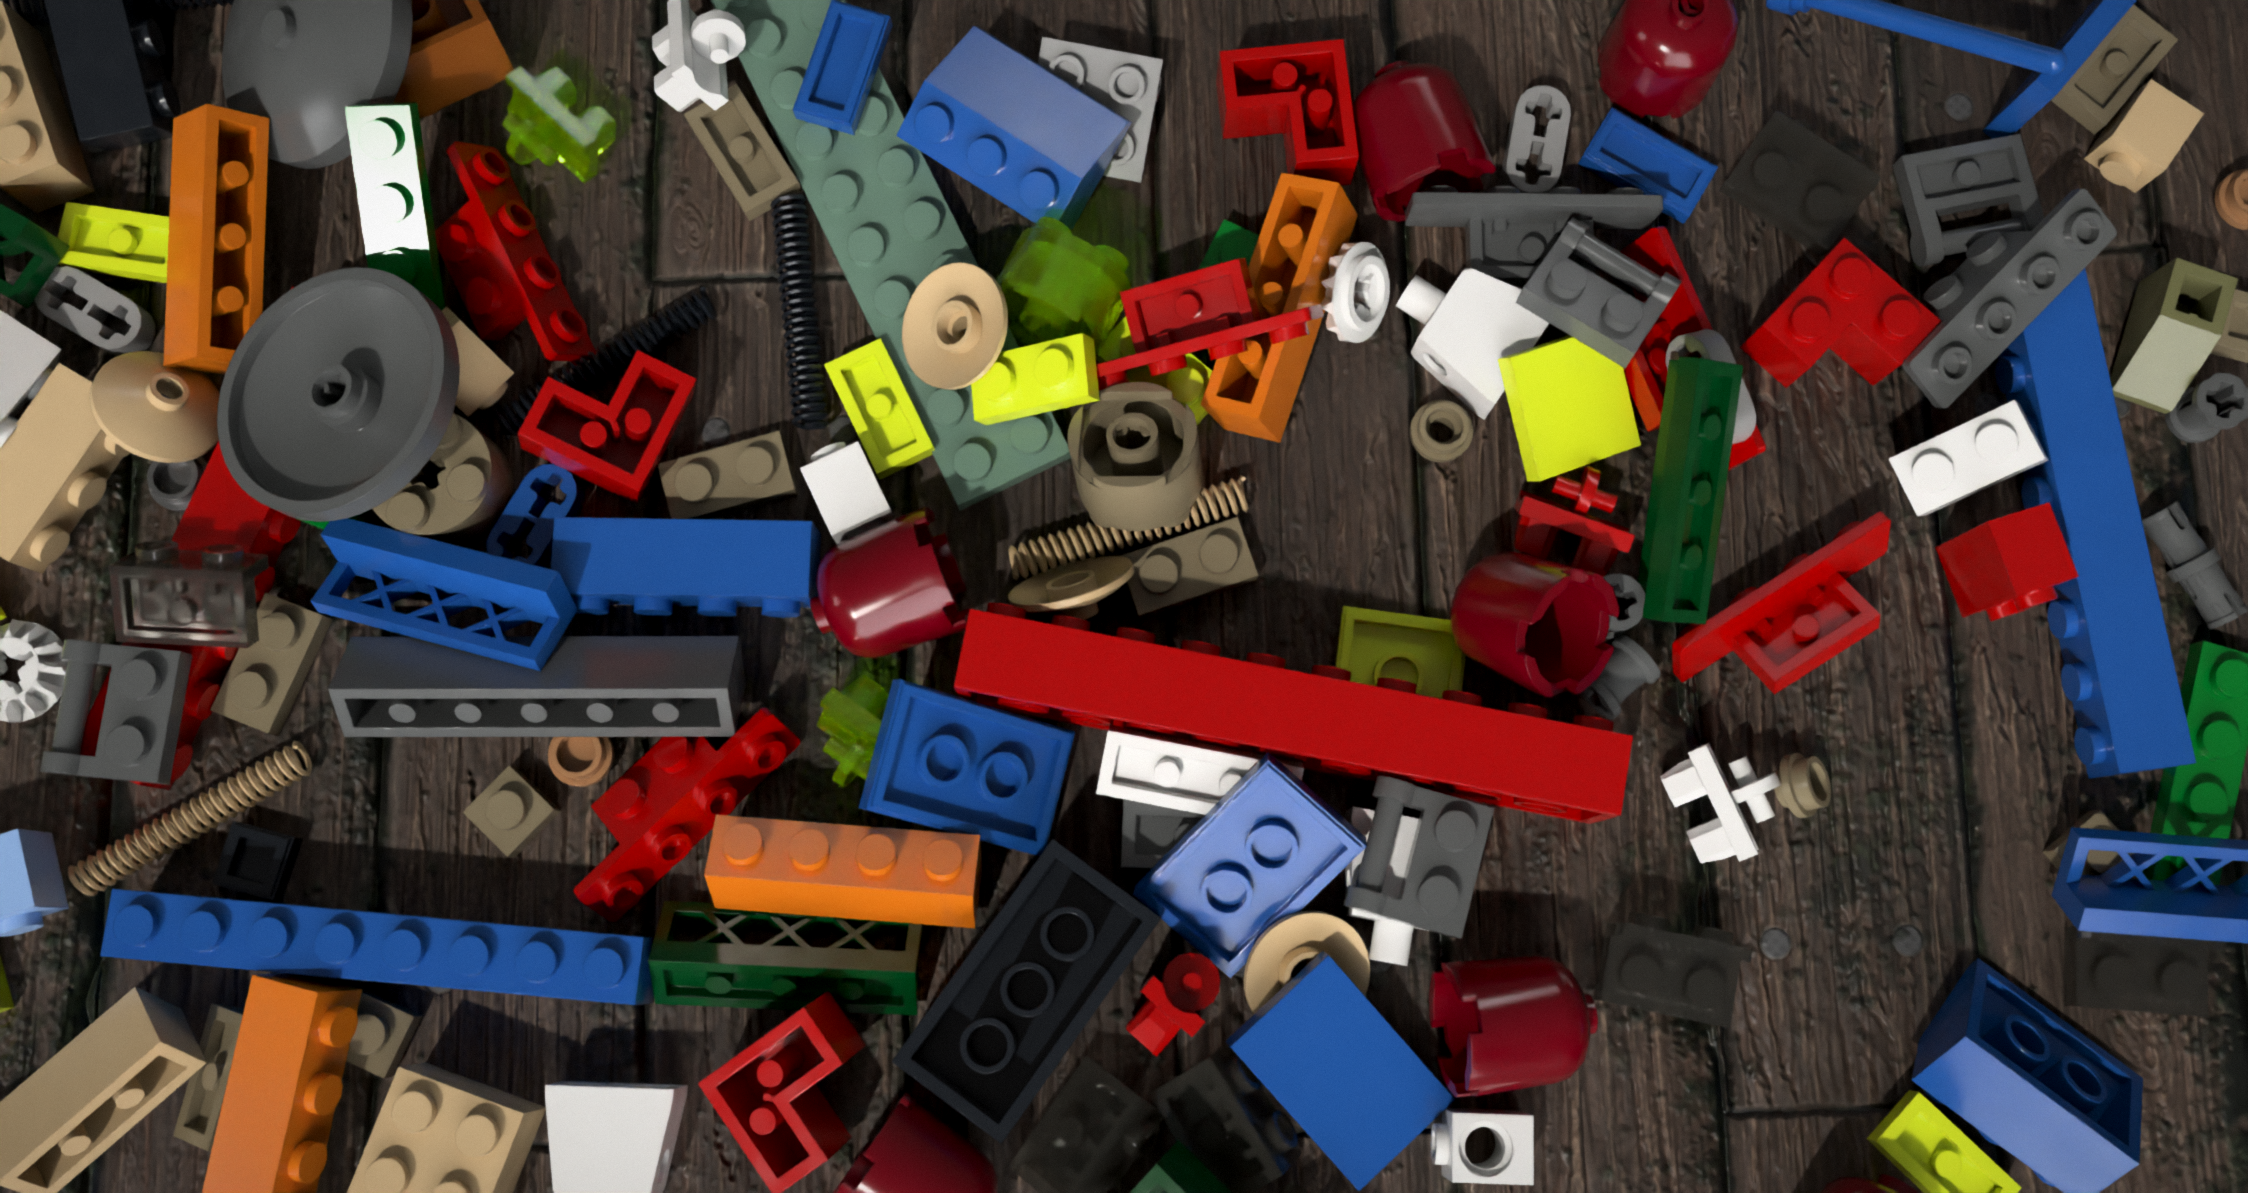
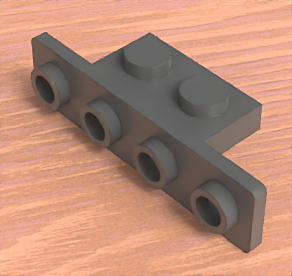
M1435 185L1412 194L1405 211V225L1465 227L1466 268L1475 269L1512 286H1525L1572 217L1590 226L1587 232L1593 235V229H1647L1663 210V196L1644 195L1641 189L1632 187L1614 189L1607 194H1582V191L1575 187H1557L1541 194L1520 193L1519 189L1511 186L1491 187L1484 190L1483 193H1459L1455 187ZM1574 254L1571 256L1570 259L1595 274L1594 266Z
M2086 189L2071 190L2032 231H1994L1982 236L1968 248L1966 252L1967 259L1950 276L1940 279L1924 293L1923 305L1936 315L1941 322L1903 361L1902 366L1934 407L1948 408L2116 237V228Z

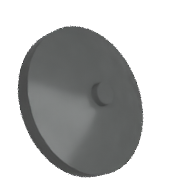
M234 0L227 21L222 53V77L225 99L228 109L269 118L268 159L293 167L317 169L335 164L351 155L345 106L394 102L405 74L411 48L413 25L412 1Z
M360 267L338 269L312 277L295 286L272 303L249 328L239 343L225 373L218 401L217 430L220 449L225 464L238 485L249 496L278 512L296 519L314 522L336 521L362 514L377 507L404 488L420 472L437 449L447 430L457 400L460 375L459 354L455 336L443 312L423 292L400 277L386 271Z

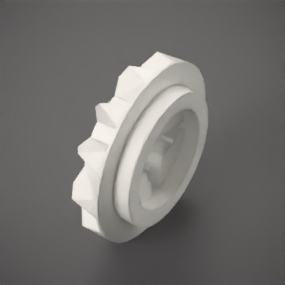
M1369 242L1343 243L1339 255L1329 259L1330 274L1328 279L1321 281L1326 288L1325 298L1321 306L1322 309L1328 312L1326 319L1327 330L1335 332L1339 341L1360 343L1370 338L1382 321L1389 302L1390 280L1385 259L1375 245Z
M12 619L11 623L0 626V676L8 670L5 662L7 659L6 655L20 661L26 660L25 665L18 670V676L21 680L18 682L19 685L14 682L0 680V721L24 722L34 719L54 706L62 695L68 661L61 660L63 642L53 631L45 626Z

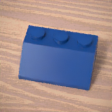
M973 26L924 80L896 136L1049 233L1054 234L1074 228L1132 122L979 26Z
M1977 958L1973 961L1920 1037L1912 1081L1919 1085L1933 1101L1946 1105L1977 1128L1987 1141L2001 1146L2030 1167L2037 1177L2047 1185L2057 1187L2063 1193L2101 1192L2140 1164L2143 1078L1981 959Z

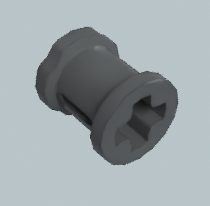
M2215 373L2198 383L2195 388H2187L2173 411L2165 414V422L2169 430L2178 439L2188 443L2206 441L2213 438L2221 429L2228 430L2248 418V388L2240 377L2230 373Z
M1621 573L1608 574L1603 577L1613 587L1617 602L1621 607V613H1619L1617 618L1609 615V630L1606 640L1614 639L1637 625L1643 615L1646 593L1640 583L1632 577Z
M1625 635L1618 636L1612 642L1614 650L1602 673L1590 686L1580 693L1590 706L1610 720L1615 719L1621 713L1620 704L1644 682L1652 684L1661 677L1660 670L1652 657L1637 642Z

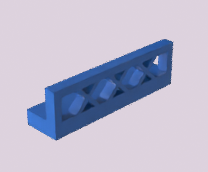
M349 518L329 521L320 534L338 562L311 599V603L319 613L541 672L578 610L559 571ZM355 576L375 580L377 590L352 600L342 598V595ZM418 592L431 596L433 604L409 614L396 612L393 604ZM474 606L486 609L489 619L464 629L452 627L448 618ZM529 621L543 624L530 647L507 641L504 631Z
M2071 827L2051 896L2078 931L2248 943V874L2228 886L2214 885L2208 878V875L2233 860L2248 862V840ZM2089 850L2114 851L2123 860L2099 876L2082 875ZM2167 855L2181 856L2188 864V866L2164 881L2148 880L2142 872Z

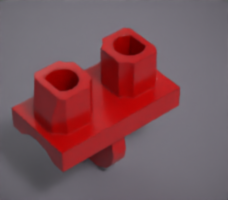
M1590 466L1585 468L1579 482L1560 475L1556 476L1551 493L1571 499L1569 507L1521 489L1514 505L1517 513L1520 514L1513 541L1515 549L1547 559L1559 528L1579 535L1568 565L1600 574L1602 577L1610 569L1619 550L1629 553L1635 534L1628 532L1629 529L1627 527L1587 513L1589 508L1593 507L1611 514L1618 499L1616 495L1597 489L1601 471Z
M1189 952L1175 957L1165 968L1162 982L1154 975H1151L1139 990L1148 1000L1126 1024V1030L1156 1057L1181 1028L1193 1037L1205 1023L1195 1011L1208 1007L1214 1002L1219 993L1220 976L1216 966L1210 959L1197 953Z

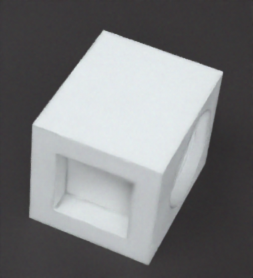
M858 441L846 446L845 442L827 445L811 456V463L800 468L828 530L837 544L895 519Z
M1446 1108L1442 1112V1123L1432 1124L1430 1141L1433 1165H1441V1175L1452 1183L1534 1185V1115L1521 1110ZM1480 1127H1488L1495 1138L1494 1152L1488 1160L1482 1163H1471L1465 1153L1466 1139L1473 1130Z

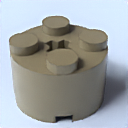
M1126 382L1110 386L1099 392L1100 401L1095 402L1086 410H1084V405H1082L1074 414L1069 425L1067 437L1078 493L1083 505L1089 512L1090 518L1100 527H1113L1126 531H1146L1162 526L1170 528L1182 524L1188 518L1190 507L1196 501L1203 483L1202 460L1194 413L1187 404L1185 408L1180 402L1175 400L1172 396V391L1154 383Z
M453 413L441 442L420 472L394 496L372 509L384 522L401 532L464 548L469 547L489 536L492 528L504 511L509 496L512 498L514 488L512 469L503 451L491 439L466 419ZM438 478L440 485L433 489V486L437 483Z

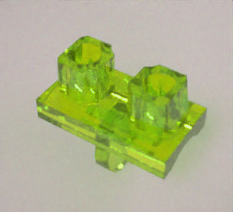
M521 66L506 75V83L513 88V95L507 106L509 115L503 121V127L511 133L506 145L507 154L520 165L529 164L538 158L548 167L559 160L583 183L598 174V155L604 152L616 140V122L614 118L600 105H592L575 117L567 108L576 103V88L571 79L557 66L534 77L528 74Z
M866 675L858 677L842 693L832 687L820 703V706L824 709L817 722V727L831 736L823 747V751L840 763L834 772L832 780L842 788L847 787L857 775L866 781L882 722L876 716L886 705L889 696L881 685Z

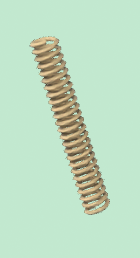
M1240 475L1238 481L1231 478L1228 484L1221 481L1219 487L1212 484L1209 490L1202 487L1196 501L1190 507L1195 525L1199 527L1201 524L1197 503L1204 522L1207 524L1210 522L1206 499L1215 520L1218 521L1220 518L1216 497L1223 516L1229 517L1225 493L1233 514L1238 515L1239 509L1234 489L1240 500L1242 510L1247 513L1249 508L1243 486L1246 478ZM1188 516L1184 521L1185 528L1190 530L1191 522ZM1087 522L1085 529L1078 524L1076 533L1068 527L1066 536L1060 530L1056 538L1049 533L1047 542L1041 536H1039L1037 544L1030 539L1028 549L1022 542L1018 545V551L1016 547L1010 545L1008 551L1013 579L1017 580L1019 578V572L1023 578L1027 579L1029 576L1028 567L1031 574L1037 576L1038 565L1041 571L1046 573L1048 570L1047 560L1050 567L1056 571L1058 567L1056 556L1063 567L1067 565L1066 554L1069 561L1075 565L1077 561L1075 549L1080 560H1086L1085 547L1089 556L1094 559L1096 556L1094 542L1099 554L1104 556L1105 546L1103 538L1110 552L1113 553L1115 550L1113 536L1118 548L1123 550L1125 545L1122 531L1113 527H1100L1097 524L1094 527L1092 523ZM1181 524L1175 527L1179 533L1182 530ZM1161 527L1154 529L1156 536L1161 538L1163 535ZM1164 527L1166 534L1171 535L1172 528ZM1122 530L1127 544L1133 547L1132 531ZM1152 530L1144 531L1147 539L1152 541ZM1133 531L1137 542L1142 544L1144 541L1142 531Z
M293 741L292 748L284 746L283 753L275 751L274 759L266 756L264 763L256 761L255 768L247 766L246 774L238 771L236 778L228 777L227 784L219 782L218 789L210 787L208 794L201 792L199 799L193 797L190 799V804L182 802L180 809H172L171 815L163 813L162 820L154 818L152 825L145 823L143 830L135 829L133 835L126 834L124 841L117 839L115 846L107 844L105 851L98 849L96 856L88 855L86 861L79 860L77 867L70 865L68 867L70 881L81 893L88 896H96L98 890L105 891L108 885L114 886L117 880H124L126 875H133L136 870H142L145 864L151 865L154 859H161L164 854H171L173 848L180 849L182 843L189 844L192 838H199L201 833H208L210 827L217 828L220 822L226 823L229 817L235 818L238 812H245L247 806L254 807L257 801L263 802L266 796L272 797L275 791L282 792L284 786L291 787L293 781H301L303 775L310 776L312 762L309 754L300 742ZM293 749H298L306 764V771L302 768L301 762ZM292 768L297 772V776L293 774ZM283 774L288 777V781L284 780ZM274 779L279 783V786L275 785ZM265 785L270 788V791L266 790ZM256 790L261 794L260 797L257 796ZM247 796L251 798V802L248 801Z

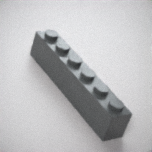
M506 636V639L509 642L530 647L536 636ZM562 636L541 672L413 637H351L328 691L344 737H732L737 732L746 688V679L739 636Z

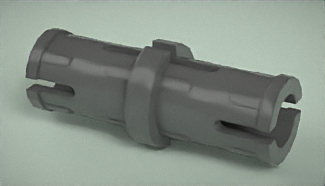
M2178 500L2151 513L2150 516L2142 518L2144 529L2150 538L2153 539L2163 558L2171 568L2166 571L2167 575L2173 583L2180 582L2186 593L2189 594L2210 630L2238 618V615L2248 611L2247 605L2244 604L2217 563L2221 556L2215 547L2208 549L2189 522Z

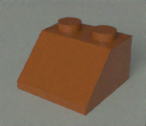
M411 0L413 14L411 48L405 74L393 103L417 102L419 118L421 119L433 115L442 108L474 93L489 89L496 83L516 74L490 20L478 0Z

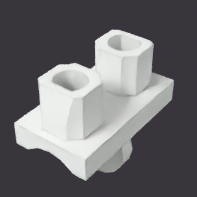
M689 0L667 1L668 25L652 36L653 51L658 60L667 66L654 76V91L678 112H682L699 99L716 111L729 101L726 62L737 57L744 49L746 43L744 25L738 17L729 12L713 9L697 16L690 8Z
M1708 742L1688 752L1690 758L1681 761L1660 776L1674 807L1708 794L1716 811L1717 818L1686 831L1700 863L1722 860L1736 855L1740 862L1758 855L1757 850H1759V847L1738 803L1747 802L1756 823L1774 817L1775 814L1765 796V792L1781 785L1776 772L1757 779L1747 756L1729 763V767L1739 787L1731 790Z

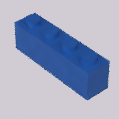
M554 517L551 569L559 571L578 609L577 614L604 615L609 613V605H634V613L650 616H667L673 614V606H698V614L729 617L736 615L737 607H762L761 614L764 616L792 618L800 616L801 608H811L810 599L818 596L816 577L820 564L821 533L812 521Z

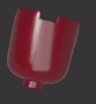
M1626 0L1598 44V64L1601 71L1599 83L1601 89L1614 106L1634 118L1643 119L1647 114L1658 117L1671 115L1675 119L1700 105L1734 49L1739 22L1734 1Z
M1407 61L1390 63L1381 68L1376 73L1375 79L1355 98L1353 115L1359 159L1375 210L1382 219L1396 222L1405 221L1404 210H1406L1412 194L1421 192L1424 188L1430 186L1448 185L1455 187L1459 193H1479L1484 188L1480 176L1483 173L1493 174L1496 171L1492 156L1464 90L1453 73L1444 67L1431 63L1410 64Z
M923 507L844 540L830 548L820 561L816 577L819 595L810 599L814 619L823 634L833 631L839 643L853 655L866 658L883 657L966 630L970 609L960 611L955 595L966 591V585L946 534L942 533L933 537L927 526L935 521L934 513L930 508Z
M1502 551L1479 560L1464 574L1455 589L1450 606V627L1459 650L1479 667L1545 697L1552 698L1554 695L1565 691L1577 695L1582 693L1600 676L1612 656L1614 647L1605 643L1609 630V615L1617 618L1619 616V605L1613 587L1600 574L1531 555Z
M1543 956L1442 963L1441 967L1443 970L1432 972L1429 989L1431 1028L1444 1027L1445 1042L1449 1055L1438 1056L1437 1061L1446 1086L1455 1097L1481 1096L1558 1083L1569 1079L1585 1061L1590 1043V1034H1595L1598 1027L1597 1009L1591 995L1583 993L1575 976L1559 961Z
M906 1092L885 1119L887 1122L871 1144L868 1142L833 1192L997 1193L998 1177L993 1163L982 1151Z

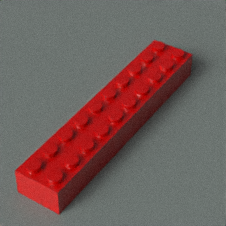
M988 603L986 612L975 609L969 610L954 682V689L959 697L1012 713L1108 731L1109 725L1259 754L1266 755L1269 752L1275 757L1301 761L1304 764V769L1374 783H1376L1377 776H1386L1467 801L1586 824L1618 817L1622 813L1633 735L1613 732L1614 722L1607 719L1576 715L1573 718V723L1547 719L1548 709L1540 706L1508 703L1507 711L1481 707V696L1455 690H1444L1442 699L1416 694V684L1394 678H1378L1376 686L1351 682L1350 671L1332 666L1313 665L1311 674L1285 669V659L1264 653H1247L1246 661L1220 657L1221 647L1195 640H1183L1181 649L1155 644V634L1139 629L1120 627L1117 628L1116 636L1090 632L1091 623L1089 621L1071 616L1053 615L1051 624L1025 619L1027 612L1025 609L1003 603Z

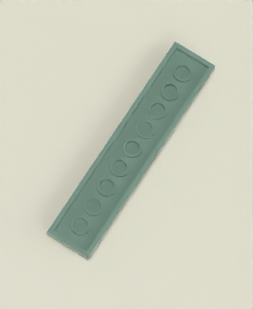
M710 0L714 9H720L733 14L744 25L746 43L743 51L738 55L741 65L875 339L881 338L934 446L935 450L932 451L933 457L959 510L961 511L1070 459L1068 444L1051 411L984 425L974 421L971 385L956 390L940 389L923 382L910 368L903 350L902 324L912 294L918 285L939 267L958 262L969 263L978 266L921 151L896 136L904 121V117L879 67L855 135L796 119L793 107L831 0ZM1009 326L1001 352L1019 348Z

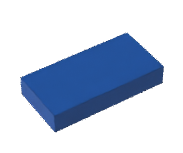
M831 0L793 107L796 119L855 135L893 26L889 15L837 0Z
M1613 107L1578 165L1619 188L1632 187L1641 189L1644 195H1662L1663 210L1661 212L1682 224L1691 215L1718 169V166Z

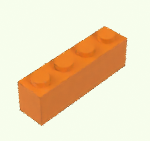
M204 104L173 118L163 366L225 375L239 343L262 314L269 118L211 104Z
M1281 172L1248 267L1261 320L1319 305L1324 300L1326 288L1321 281L1329 277L1330 257L1338 256L1343 243L1349 242L1358 216L1340 183ZM1323 317L1307 321L1309 335L1271 345L1269 333H1262L1245 338L1248 351L1216 359L1201 406L1224 430L1280 443Z
M716 815L704 876L714 907L718 909L975 929L982 875L980 835Z
M287 973L252 975L202 1193L317 1192L320 1174L327 1161V1143L335 1108L342 1095V1077L348 1050L358 1024L357 1011L362 989L309 975Z

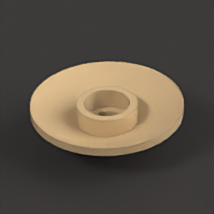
M958 262L939 267L918 285L908 302L904 314L902 344L907 362L919 379L933 387L956 390L975 383L990 370L1002 350L1008 328L1007 303L999 283L983 268L969 263Z
M153 351L129 352L105 363L92 382L90 406L98 425L117 445L134 455L148 460L180 463L205 455L219 441L217 412L220 393L212 381L201 371L163 366L164 353ZM161 394H164L171 399L165 398Z
M1122 556L1087 558L1085 561H1076L1075 565L1070 562L1067 563L1066 567L1059 565L1056 571L1051 568L1046 573L1041 572L1037 576L1034 575L1024 580L1010 591L1008 599L1010 605L1025 609L1029 613H1060V615L1085 620L1099 612L1098 601L1118 590L1132 577L1134 567L1129 558Z
M1322 911L1297 912L1276 921L1257 939L1245 965L1244 991L1252 1013L1255 1014L1294 978L1291 977V972L1298 962L1306 959L1308 964L1322 950L1335 961L1363 995L1366 996L1370 981V960L1360 935L1341 918Z

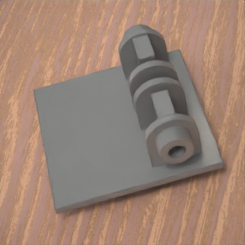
M1042 37L1038 64L1132 122L1103 176L1141 183L1155 104L1158 102L1162 82V77L1160 76L1163 59Z

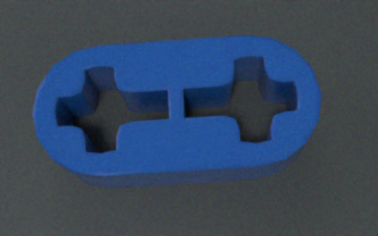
M542 464L532 469L524 477L492 528L487 539V553L512 559L513 554L506 549L508 542L512 538L522 541L527 536L526 543L533 548L531 555L527 559L516 556L513 560L545 568L552 558L554 517H578L585 502V493L581 482L568 470L554 464ZM562 480L560 489L566 494L565 500L561 505L550 502L542 512L546 500L539 495L541 489L545 485L555 488Z

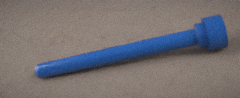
M1766 0L1767 9L1790 16L1795 15L1798 11L1807 13L1813 8L2047 75L2059 74L2067 65V57L2059 49L1881 0Z

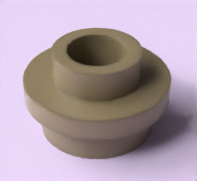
M1434 400L1426 403L1415 413L1410 424V439L1415 450L1421 456L1433 462L1444 463L1459 458L1467 450L1473 438V424L1470 416L1460 405L1448 400ZM1437 423L1447 426L1451 432V439L1446 442L1436 441L1430 434V426Z
M1800 753L1783 756L1780 761L1779 770L1775 771L1781 782L1780 786L1774 788L1779 803L1783 807L1789 808L1798 818L1811 817L1815 815L1818 808L1827 807L1831 799V785L1828 773L1821 760L1816 756L1804 757Z

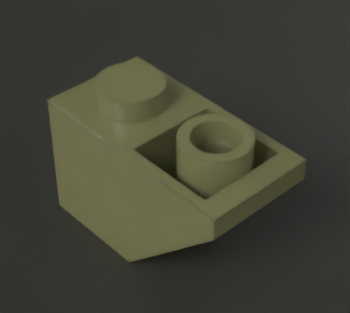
M2176 257L2141 280L2136 290L2110 378L2114 396L2163 414L2173 411L2223 334L2238 278Z

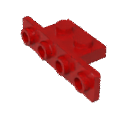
M455 141L446 149V152L469 201L435 231L436 244L481 340L500 341L527 318L540 348L548 360L579 362L581 356L589 361L588 351L596 355V350L587 333L586 323L575 309L561 280V272L556 263L551 259L536 228L535 218L525 206L510 175L511 171L507 161L495 147Z
M1665 226L1651 228L1620 251L1660 276L1668 272L1682 280L1679 288L1626 369L1623 368L1628 389L1648 432L1660 428L1668 372L1666 367V351L1670 342L1680 335L1704 329L1713 330ZM1633 290L1636 299L1643 303L1647 301L1648 298ZM1757 425L1748 439L1732 445L1728 471L1766 450V444Z
M1246 258L1234 259L1122 291L1120 296L1136 354L1096 364L1098 388L1103 390L1113 385L1130 382L1127 370L1147 364L1151 377L1188 367L1185 354L1203 349H1208L1211 361L1248 351L1245 338L1262 333H1269L1271 345L1309 335L1307 321L1324 317L1321 304L1261 320Z
M1880 511L1862 523L1854 521L1847 524L1835 535L1829 544L1811 555L1801 554L1795 557L1783 568L1778 576L1761 587H1749L1740 592L1726 609L1708 619L1706 624H1689L1680 632L1672 644L1673 673L1681 682H1684L1734 651L1775 695L1878 629L1881 614L1845 579L1887 552L1891 520Z
M761 708L719 749L716 748L708 737H662L591 805V808L619 842V845L575 886L574 894L580 902L608 921L616 922L713 829L716 815H729L761 781L778 768L784 759L799 746L800 739L768 708Z

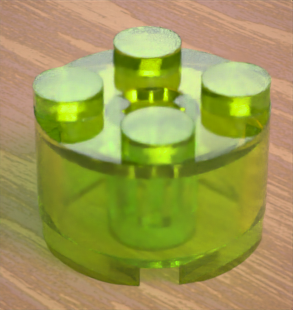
M1046 216L1040 217L1035 227L1027 228L1021 233L996 277V281L1002 288L1006 299L1008 317L1012 320L1009 328L1013 336L1026 345H1032L1084 333L1094 339L1095 357L1097 358L1124 309L1120 292L1132 289L1130 281L1125 274L1129 261L1120 251L1107 245H1097L1095 247L1083 239L1072 235L1070 229L1057 219Z

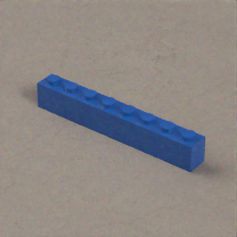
M2084 268L1998 356L1996 381L2000 391L2006 394L2008 403L2013 400L2020 403L2049 459L2023 472L2024 481L2021 488V496L2024 508L2028 509L2050 502L2079 575L2077 578L2054 586L2058 598L2050 601L2048 623L2052 634L2059 639L2064 663L2061 671V684L2066 697L2072 701L2078 728L2074 737L2076 753L2080 761L2086 765L2088 779L2189 765L2196 763L2087 273Z
M112 889L100 954L102 957L626 1005L652 1004L654 1001L648 964L654 937L154 891Z

